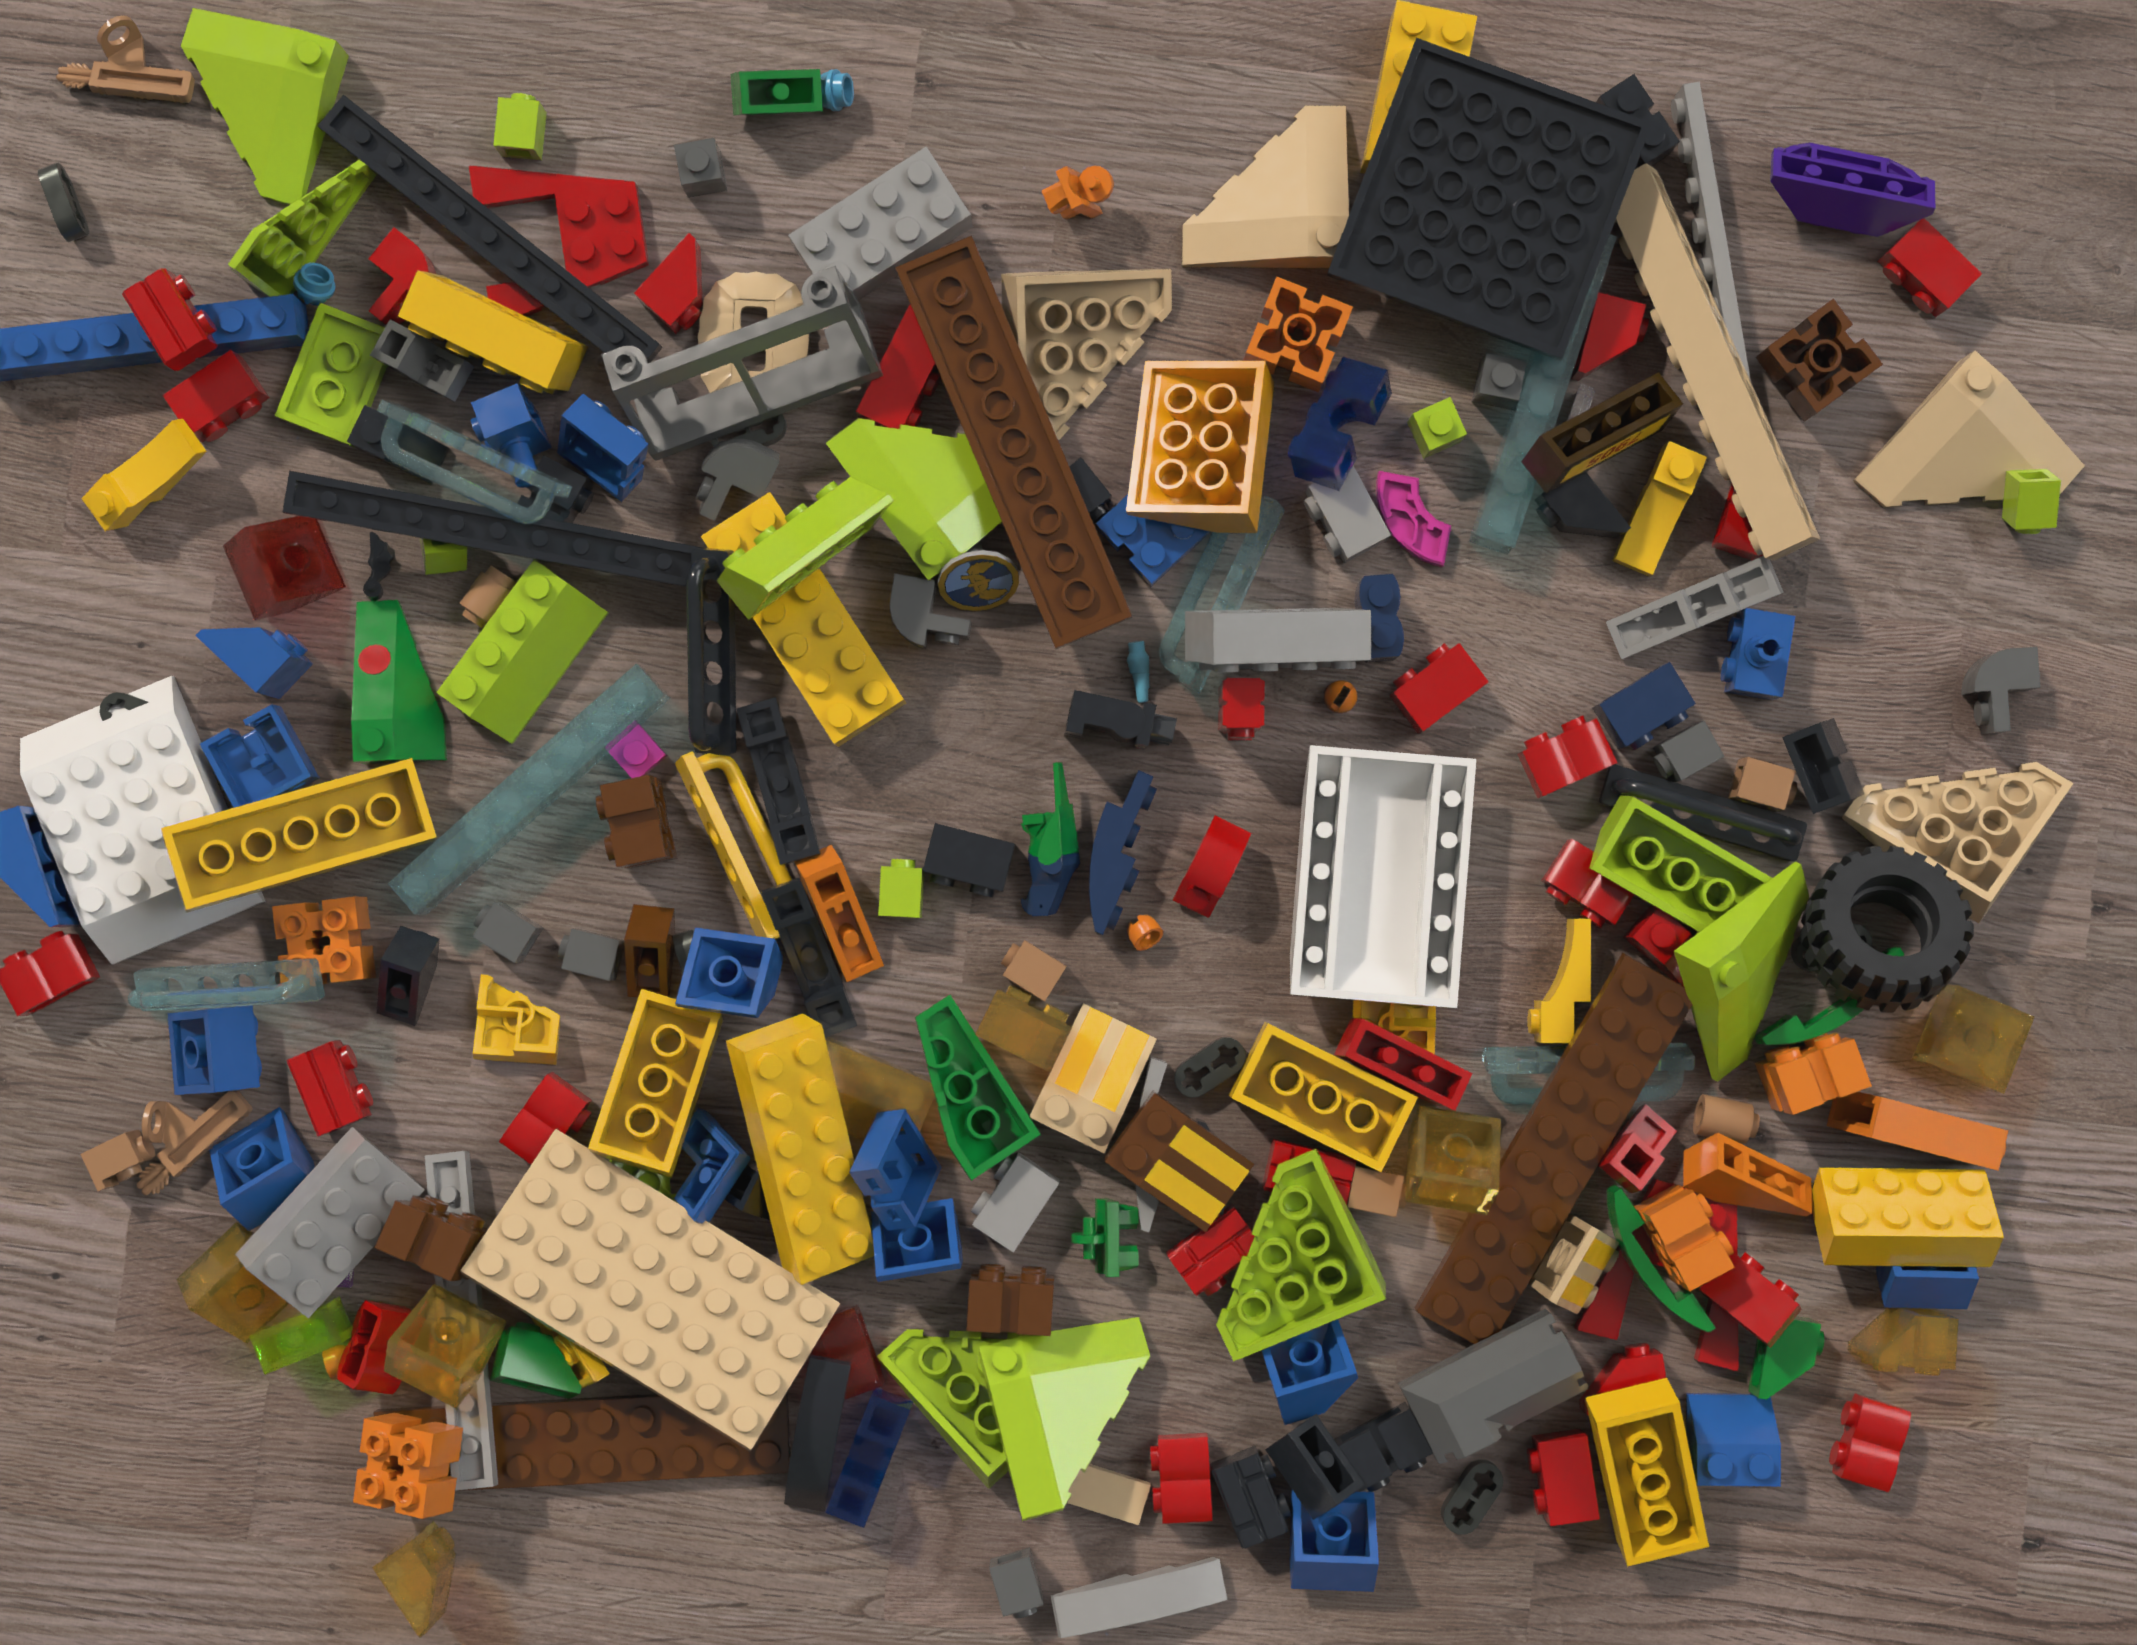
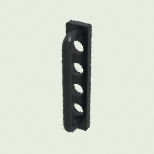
M693 549L691 552L692 565L688 571L686 582L689 737L696 753L726 756L736 753L735 603L722 587L719 601H711L706 595L705 587L710 579L717 582L724 571L723 561L734 553L733 550ZM711 620L718 623L722 630V637L718 643L712 642L706 634V625ZM711 661L716 662L722 669V679L718 684L713 683L707 676V665ZM710 702L717 703L722 709L723 718L720 724L713 723L707 715V707Z
M1616 764L1608 768L1599 798L1601 804L1610 807L1615 806L1620 795L1642 798L1653 802L1649 805L1650 807L1693 832L1788 861H1796L1798 859L1807 829V823ZM1673 808L1691 813L1692 815L1686 819L1676 816ZM1712 820L1730 825L1731 827L1725 831L1719 830L1713 825ZM1751 832L1770 837V839L1763 843L1758 842L1754 839Z

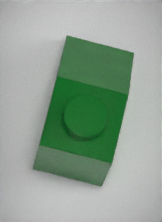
M820 69L739 71L730 74L733 116L823 111Z
M1796 1316L1771 1348L1757 1338L1748 1391L1757 1398L1767 1400L1815 1366L1816 1355L1820 1356L1824 1347L1825 1338L1824 1332L1820 1331L1821 1324L1810 1318Z
M517 1322L515 1327L511 1326L501 1332L490 1381L565 1399L580 1395L582 1386L551 1335L539 1333V1326L523 1322Z

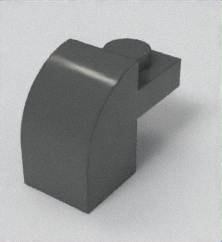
M389 320L370 356L407 379L453 402L456 401L475 367L466 360L436 346L423 336L392 320Z
M742 438L726 440L713 447L702 461V471L714 477L713 479L707 476L704 478L696 496V499L702 501L700 514L715 521L731 485L761 498L780 462L779 452L755 441Z
M894 574L890 597V612L895 626L908 642L919 648L926 649L929 634L936 635V642L950 645H959L960 639L969 640L972 626L971 620L933 614L937 590L935 580L928 581L923 578Z
M2038 647L2010 648L1991 653L1978 659L1968 669L1963 679L1961 695L1978 694V701L1974 705L1975 723L1980 726L1981 735L2011 731L2008 692H2022L2041 688Z

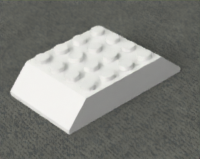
M174 676L167 677L129 693L149 703L132 710L124 708V700L119 705L113 704L109 710L112 713V717L105 721H102L99 713L100 706H97L20 738V775L82 928L112 965L266 902L262 891L188 913L185 911L161 834V828L228 810V807L210 763L200 746V738Z
M1310 745L1301 808L1290 947V994L1457 1008L1476 759Z

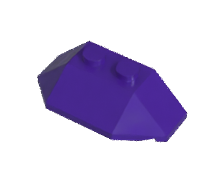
M1810 142L1791 145L1785 149L1778 147L1772 151L1770 182L1797 221L1810 223L1815 226L1845 230L1854 234L1879 237L1933 215L1936 209L1935 181L1928 177H1920L1913 170L1889 158Z

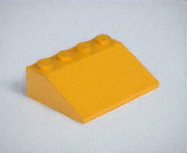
M1145 361L1126 507L1128 515L1216 533L1258 532L1274 381L1266 361Z

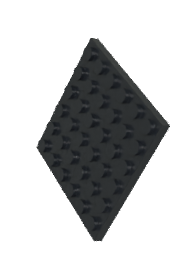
M1416 38L1327 276L1561 361L1652 122Z

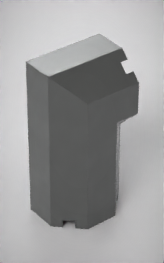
M1544 1309L1398 1383L1439 1464L1448 1462L1444 1454L1453 1452L1456 1460L1466 1458L1496 1443L1502 1437L1498 1430L1501 1426H1504L1509 1431L1514 1426L1589 1389L1587 1382L1582 1379L1584 1377L1583 1371L1562 1331L1555 1332L1552 1324L1556 1321L1548 1310Z

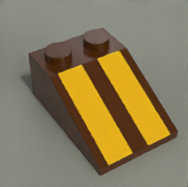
M1154 1090L1104 1157L1105 1162L1205 1232L1254 1166L1253 1162Z

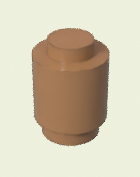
M490 565L485 573L480 572L460 601V604L466 608L462 615L483 629L517 582Z

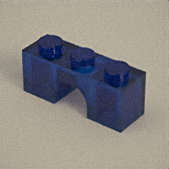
M1342 357L1336 370L1330 371L1327 375L1324 392L1317 403L1314 402L1310 406L1306 417V424L1300 435H1295L1290 443L1288 457L1291 460L1295 477L1340 491L1357 456L1352 435L1338 430L1343 425L1355 421L1375 426L1392 395L1388 370Z
M878 1387L874 1388L825 1513L862 1528L865 1527L913 1401Z

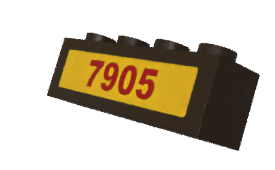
M1658 372L1541 434L1521 462L1544 492L1548 493L1661 432L1684 403Z

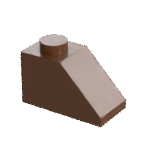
M633 904L624 938L628 997L638 998L641 989L669 997L675 948L673 942V935H675L674 908Z

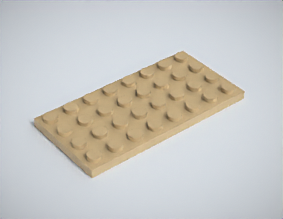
M557 1129L554 1130L460 1270L462 1275L748 1451L752 1450L840 1305L838 1301L808 1283L801 1285L794 1279L792 1273L709 1222L705 1221L702 1224L694 1222L683 1206L600 1155L590 1152L587 1147Z

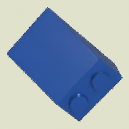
M19 805L1 811L0 878L49 927H82L34 807Z

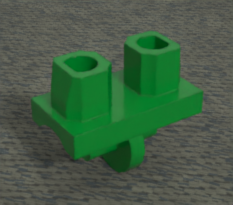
M1095 1198V1217H1083V1232L1071 1234L1072 1243L1083 1244V1259H1095V1273L1105 1274V1277H1119V1271L1139 1266L1137 1245L1119 1244V1229H1137L1138 1208L1121 1204L1109 1198Z

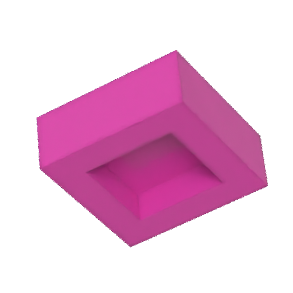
M639 724L608 751L631 778L647 775L668 756Z

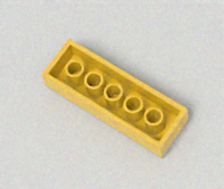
M769 492L703 534L701 538L708 548L729 549L734 552L742 548L746 553L756 546L754 539L765 529L773 525L778 530L787 523L784 519L786 515L774 496ZM820 568L753 617L830 739L837 747H840L907 704Z
M412 758L161 828V834L186 913L433 842L437 837Z
M802 1013L726 1040L782 1268L792 1273L794 1279L803 1285L873 1257V1237L862 1191L849 1173L854 1163V1157L822 1024Z

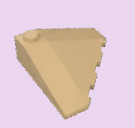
M1304 106L1294 116L1295 122L1280 136L1275 135L1253 156L1255 161L1239 176L1234 174L1212 196L1213 201L1198 216L1193 214L1182 227V267L1330 268L1349 217L1346 106Z
M1171 269L1001 274L1003 311L1057 439L1060 440L1070 429L1065 423L1080 406L1087 409L1107 386L1103 379L1118 362L1121 365H1125L1142 346L1144 341L1140 337L1154 320L1162 322L1172 311Z
M1973 351L1956 363L1853 482L1883 508L1902 506V501L1925 500V505L1959 503L1960 498L1982 497L1983 502L2003 501L2006 471L2048 469L2061 480V494L2085 465L2012 383L1979 353Z
M2038 762L2021 764L2019 767L2020 772L1997 775L1996 768L1964 772L1962 775L1963 780L1940 783L1937 775L1908 779L1905 782L1904 788L1883 790L1881 783L1864 786V795L1857 797L1842 819L1872 844L1880 846L1882 852H1887L1890 846L1903 847L1904 854L1912 856L1916 851L1927 856L1925 861L1935 867L1939 863L1948 871L1945 877L1950 882L1957 880L1963 889L1959 897L1961 901H1969L1972 910L1969 918L1979 924L2074 783Z

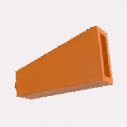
M1862 1092L1834 1098L1827 1122L1828 1127L1999 1171L2001 1159L2006 1152L2008 1130Z

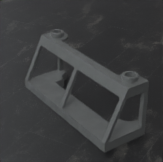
M836 266L817 272L806 279L801 289L804 305L648 363L645 354L634 346H622L602 354L612 391L633 427L649 443L647 451L655 461L883 376L860 302ZM829 326L824 329L829 345L828 349L754 377L750 376L742 361V358ZM729 363L734 364L742 379L738 383L680 404L677 392L672 387L666 388ZM631 400L635 402L638 415L630 403Z

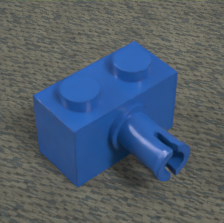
M515 384L471 402L476 417L470 419L478 440L485 442L491 456L497 454L506 466L510 465L517 487H529L539 482L542 477L538 472L533 455L548 450L552 446L539 412L520 386Z
M1745 608L1737 612L1736 617L1730 619L1727 630V641L1732 642L1730 658L1725 657L1721 668V681L1726 682L1724 693L1766 700H1776L1783 697L1795 616Z

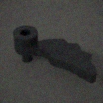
M373 531L370 532V555L368 560L372 571L369 579L363 586V591L369 600L377 601L383 596V588L379 582L386 578L392 570L390 563L394 558L388 552V543L380 541L379 536Z

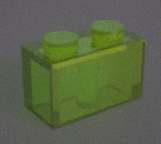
M338 1296L322 1303L309 1318L300 1312L263 1327L249 1337L263 1372L266 1375L345 1342L351 1337L352 1325L341 1298Z

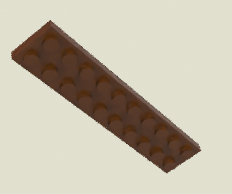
M972 235L895 267L1055 649L1064 647L1132 618L1130 609Z
M1622 952L1414 1308L1417 1313L1474 1344L1500 1332L1693 1005L1686 994L1684 986Z
M788 1391L751 1451H748L657 1394L491 1403L498 1485L467 1490L788 1473L791 1458ZM445 1406L377 1409L373 1412L374 1416L399 1413L422 1418L421 1424L431 1422L447 1424ZM449 1466V1474H448V1476H451V1467H450V1466Z

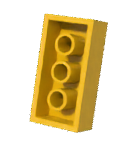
M1400 0L1396 1L1391 15L1360 173L1365 174L1416 38L1470 56L1477 16Z
M417 270L398 315L410 322L408 329L428 339H432V337L441 341L446 339L448 341L445 347L465 357H469V355L479 359L483 357L485 358L482 363L484 367L502 375H506V373L516 377L520 375L522 376L519 381L521 385L539 393L545 391L554 394L555 390L569 391L588 346L509 309L445 276Z
M641 989L588 1149L590 1152L598 1154L603 1158L672 1178L723 1023L721 1013L677 1007L675 1004L676 999Z
M1264 1022L1229 1093L1232 1099L1379 1172H1382L1418 1097L1267 1022Z
M1819 1168L1812 1188V1212L1824 1265L1992 1267L2004 1238L1985 1169Z
M1668 1378L1585 1397L1615 1538L1627 1567L1709 1547L1681 1406Z

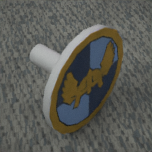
M979 541L967 552L952 558L942 567L937 579L940 595L948 604L970 611L992 609L1005 603L1015 594L1020 583L1017 566L1012 560L998 552L982 550V544Z

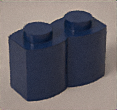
M1393 574L1363 576L1355 590V608L1371 610V660L1364 661L1365 663L1394 661L1400 656L1403 649V627L1396 615L1400 606V588Z

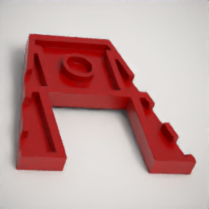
M469 166L473 197L487 208L555 198L565 268L588 288L598 284H606L649 266L639 192L635 181ZM514 282L486 286L489 299L522 315L530 316L542 311V308L545 307Z
M1653 1179L1641 1202L1673 1186L1674 1183ZM1705 1197L1714 1215L1708 1218L1710 1226L1714 1228L1716 1233L1719 1231L1724 1233L1734 1253L1738 1256L1737 1205L1715 1202ZM1640 1226L1631 1232L1651 1263L1664 1267L1656 1253L1655 1246L1643 1227ZM1619 1246L1615 1249L1619 1251V1255L1614 1266L1596 1284L1598 1292L1593 1302L1585 1309L1581 1318H1578L1574 1327L1579 1331L1618 1340L1634 1275ZM1708 1299L1705 1313L1716 1328L1711 1332L1701 1329L1694 1359L1699 1362L1738 1371V1322Z

